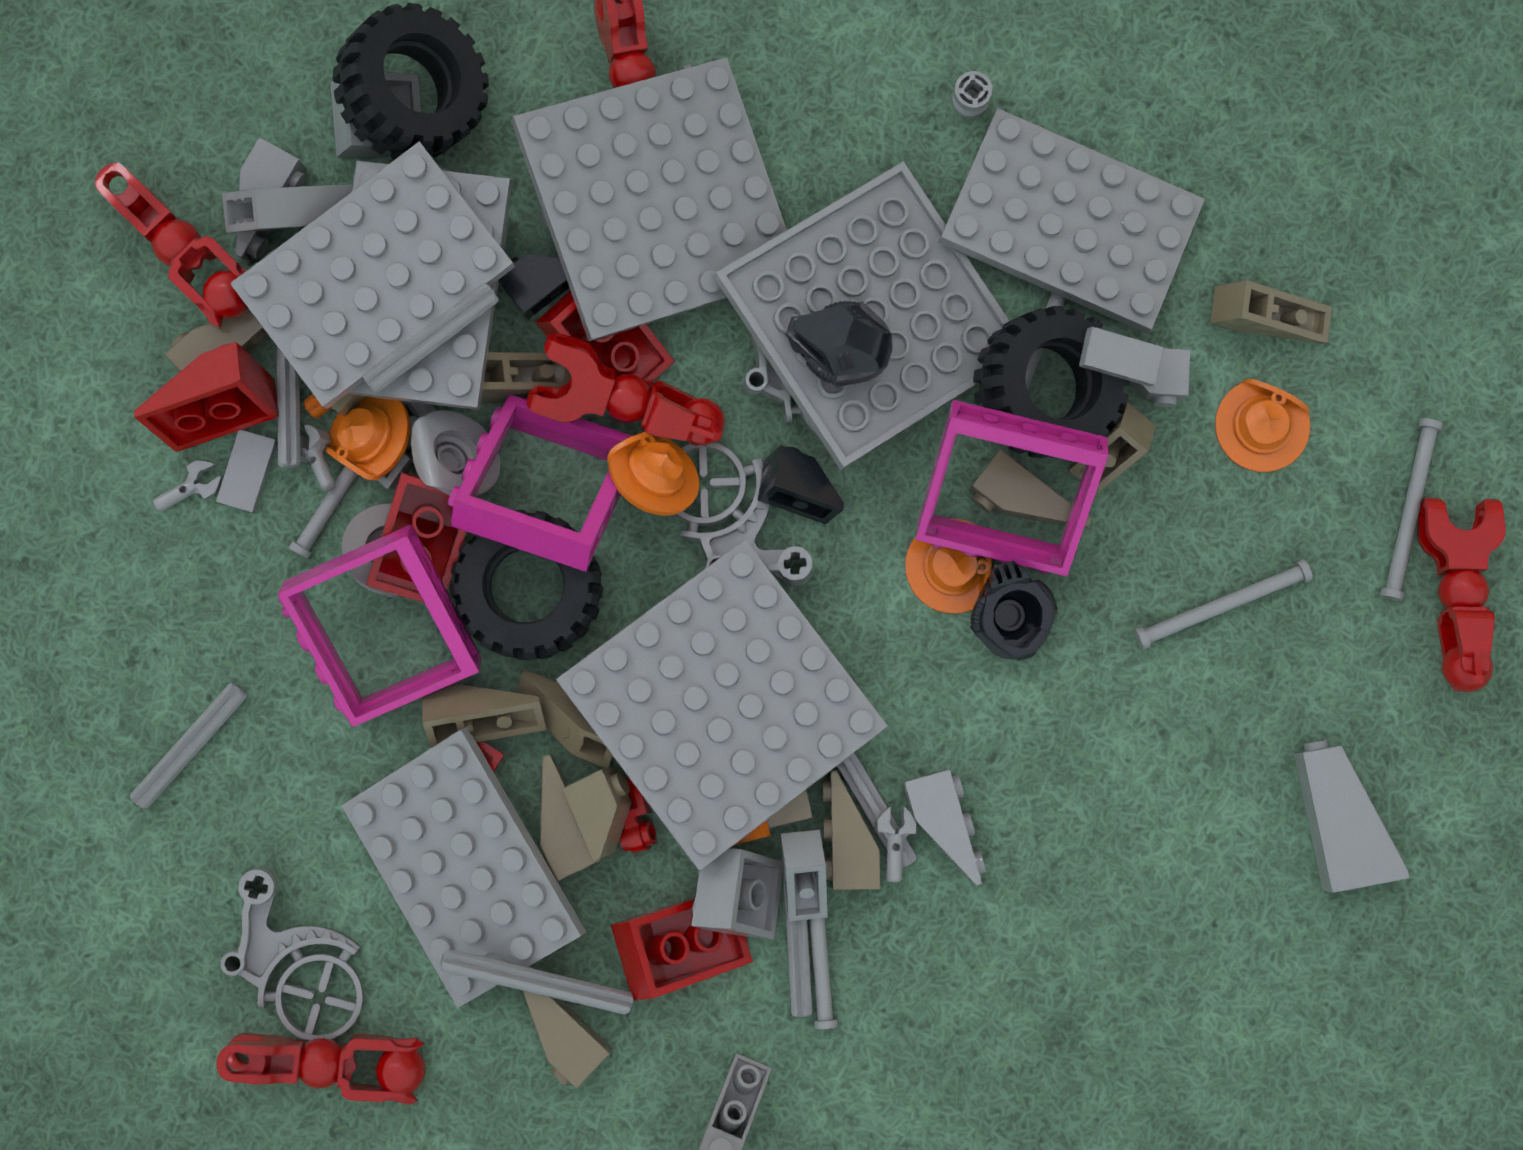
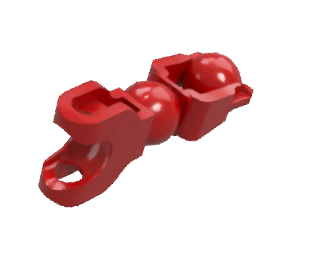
M595 0L594 15L600 40L606 50L608 63H611L609 67V80L612 87L617 88L656 77V68L650 57L645 54L648 45L645 35V17L642 0Z
M110 163L98 172L95 178L97 190L152 243L154 254L158 260L166 266H170L168 271L169 279L203 312L211 325L222 329L223 319L238 318L247 312V305L230 284L246 272V270L211 237L204 236L201 238L195 226L187 221L178 219L123 165ZM117 176L124 177L127 181V189L121 194H113L109 187L111 179ZM218 258L229 270L218 271L209 276L203 285L202 296L192 286L191 282L195 277L193 270L201 268L204 259L212 261Z
M553 333L546 337L544 349L547 357L567 368L572 377L567 384L559 388L543 385L532 388L526 399V404L532 412L558 422L566 423L577 420L589 413L603 416L606 409L611 417L622 423H633L640 420V427L644 428L646 433L653 436L684 440L694 446H707L713 442L720 441L726 420L722 409L708 398H695L663 381L651 383L649 388L645 381L636 375L623 374L615 377V369L604 366L601 363L596 350L589 342L559 333Z
M1424 498L1421 501L1417 519L1418 543L1423 551L1436 562L1437 575H1444L1439 584L1438 596L1446 610L1440 612V617L1437 619L1443 657L1441 670L1445 681L1457 692L1480 690L1487 685L1493 673L1494 666L1490 654L1492 651L1495 616L1494 612L1489 611V607H1483L1488 600L1490 589L1487 579L1481 573L1488 569V557L1491 551L1502 543L1506 533L1503 505L1497 499H1484L1476 505L1475 521L1472 529L1468 531L1459 529L1450 522L1446 504L1439 498Z
M240 1033L221 1050L216 1060V1067L219 1075L229 1082L297 1084L300 1079L307 1086L315 1089L329 1088L337 1083V1088H341L342 1096L347 1100L385 1102L387 1100L410 1105L418 1101L413 1091L417 1090L422 1084L426 1074L425 1061L417 1051L425 1043L418 1038L399 1039L393 1036L357 1033L351 1037L348 1043H344L341 1047L335 1041L326 1038L313 1039L305 1044V1040L290 1039L283 1036ZM355 1050L384 1051L378 1058L375 1067L376 1079L380 1086L353 1082L352 1073L357 1067V1062L354 1059ZM238 1053L246 1054L249 1061L241 1060Z

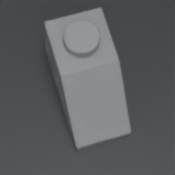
M1163 348L1156 385L1149 387L1130 381V385L1143 399L1154 400V406H1177V401L1181 402L1189 395L1190 350Z
M820 830L782 833V863L789 922L828 918L826 863Z

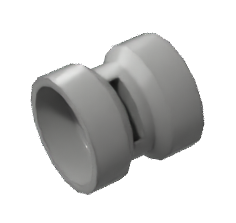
M969 71L958 78L952 94V105L958 115L973 119L986 111L993 89L990 79L979 71Z

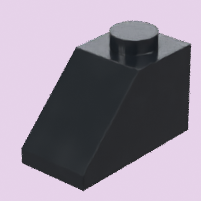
M525 254L520 259L514 257L510 260L515 265V268L498 280L500 286L527 320L570 288L558 257Z
M780 445L764 460L758 501L823 524H827L843 511L844 502L814 457L801 453L797 448Z

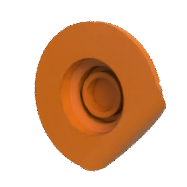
M1244 379L1225 395L1218 407L1215 418V431L1218 442L1224 453L1242 468L1255 472L1280 470L1294 462L1306 447L1310 435L1309 407L1295 396L1273 385L1255 379Z
M365 396L359 405L349 411L344 417L339 413L337 414L329 432L331 442L327 444L325 451L361 477L371 481L380 479L396 466L407 448L411 431L407 408L400 400Z
M643 432L616 444L609 451L607 461L610 477L621 495L637 508L651 514L669 516L685 511L696 499L699 491V476L696 467L688 454L670 438L653 436Z
M950 518V519H953V520H957V521H962V522L974 524V523H972V522H970V521H966V520H963V519ZM916 537L909 546L905 561L908 583L918 599L936 611L951 614L968 612L974 608L977 598L991 573L992 558L984 556L971 557L960 550L947 547L935 548L931 543L916 540Z

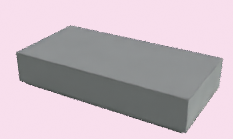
M1092 326L1087 328L1079 367L1150 387L1156 385L1163 347Z
M239 430L216 502L255 514L278 441Z

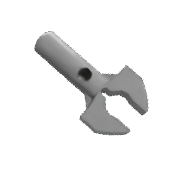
M304 425L310 440L308 442L305 436L300 435L301 462L307 463L310 461L323 491H330L335 488L336 483L323 455V450L331 442L327 431L310 425Z
M199 460L186 465L189 472L186 481L154 498L153 505L156 510L162 512L193 494L202 495L205 500L216 496L220 490L223 477L218 476L208 484L197 482L204 472L213 469L217 465Z
M887 807L876 818L874 833H881L887 840L886 879L888 882L898 883L902 880L903 840L908 835L916 834V821L907 808H901V826L895 833V829L890 825L891 807Z

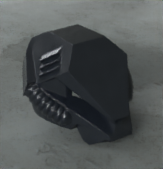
M855 301L834 302L829 304V306L826 305L823 310L793 316L786 332V337L792 350L796 353L804 354L806 366L809 367V370L816 377H819L820 380L827 381V383H831L835 387L867 382L876 378L887 368L893 350L892 335L888 326L863 301L857 303Z
M1013 560L994 565L972 609L971 626L969 627L993 654L1004 659L1021 661L1033 657L1044 644L1051 631L1058 608L1050 588L1041 580L1030 579L1028 572Z

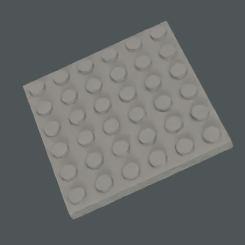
M727 57L515 115L511 119L588 342L727 299L714 279L715 273L787 230Z
M904 161L720 269L714 275V279L840 470H843L979 384L974 383L973 378L974 370L982 368L983 365L977 360L980 351L990 346L987 341L988 338L995 331L1002 329L1003 324L1009 322V319L966 254L938 243L946 224ZM855 301L857 303L863 301L888 326L892 335V354L887 368L876 378L867 382L835 387V385L827 383V381L820 380L819 377H816L809 370V367L806 366L804 354L796 353L792 350L786 337V332L793 316L823 310L826 305L829 306V304L834 302Z
M746 539L556 679L557 683L698 871L710 864L888 727Z

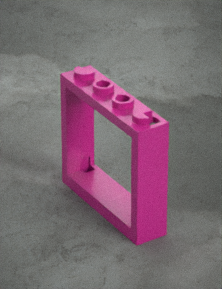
M509 394L503 407H496L490 421L491 430L489 434L482 433L476 449V459H469L462 475V481L464 482L461 487L454 486L450 494L448 505L453 507L451 526L586 572L621 495L610 477L609 470L580 533L475 498V495L510 428L607 460L609 451L616 444L632 437V435L581 418L566 423L558 422L532 412L528 408L525 399Z
M952 400L918 518L916 540L931 543L935 548L947 547L960 550L971 557L984 556L997 559L1001 563L1014 560L1018 565L1037 569L1043 574L1050 572L1068 576L1109 455L1107 437ZM957 433L1086 464L1059 545L933 515Z
M412 524L285 580L277 593L278 599L283 606L281 612L286 618L291 617L297 628L296 636L300 646L304 651H310L316 662L315 671L319 680L324 685H329L334 694L333 702L336 710H341L352 727L474 675L480 670L482 657L471 636L464 629L463 621L458 619L454 610L455 606ZM397 550L454 658L362 698L303 591Z

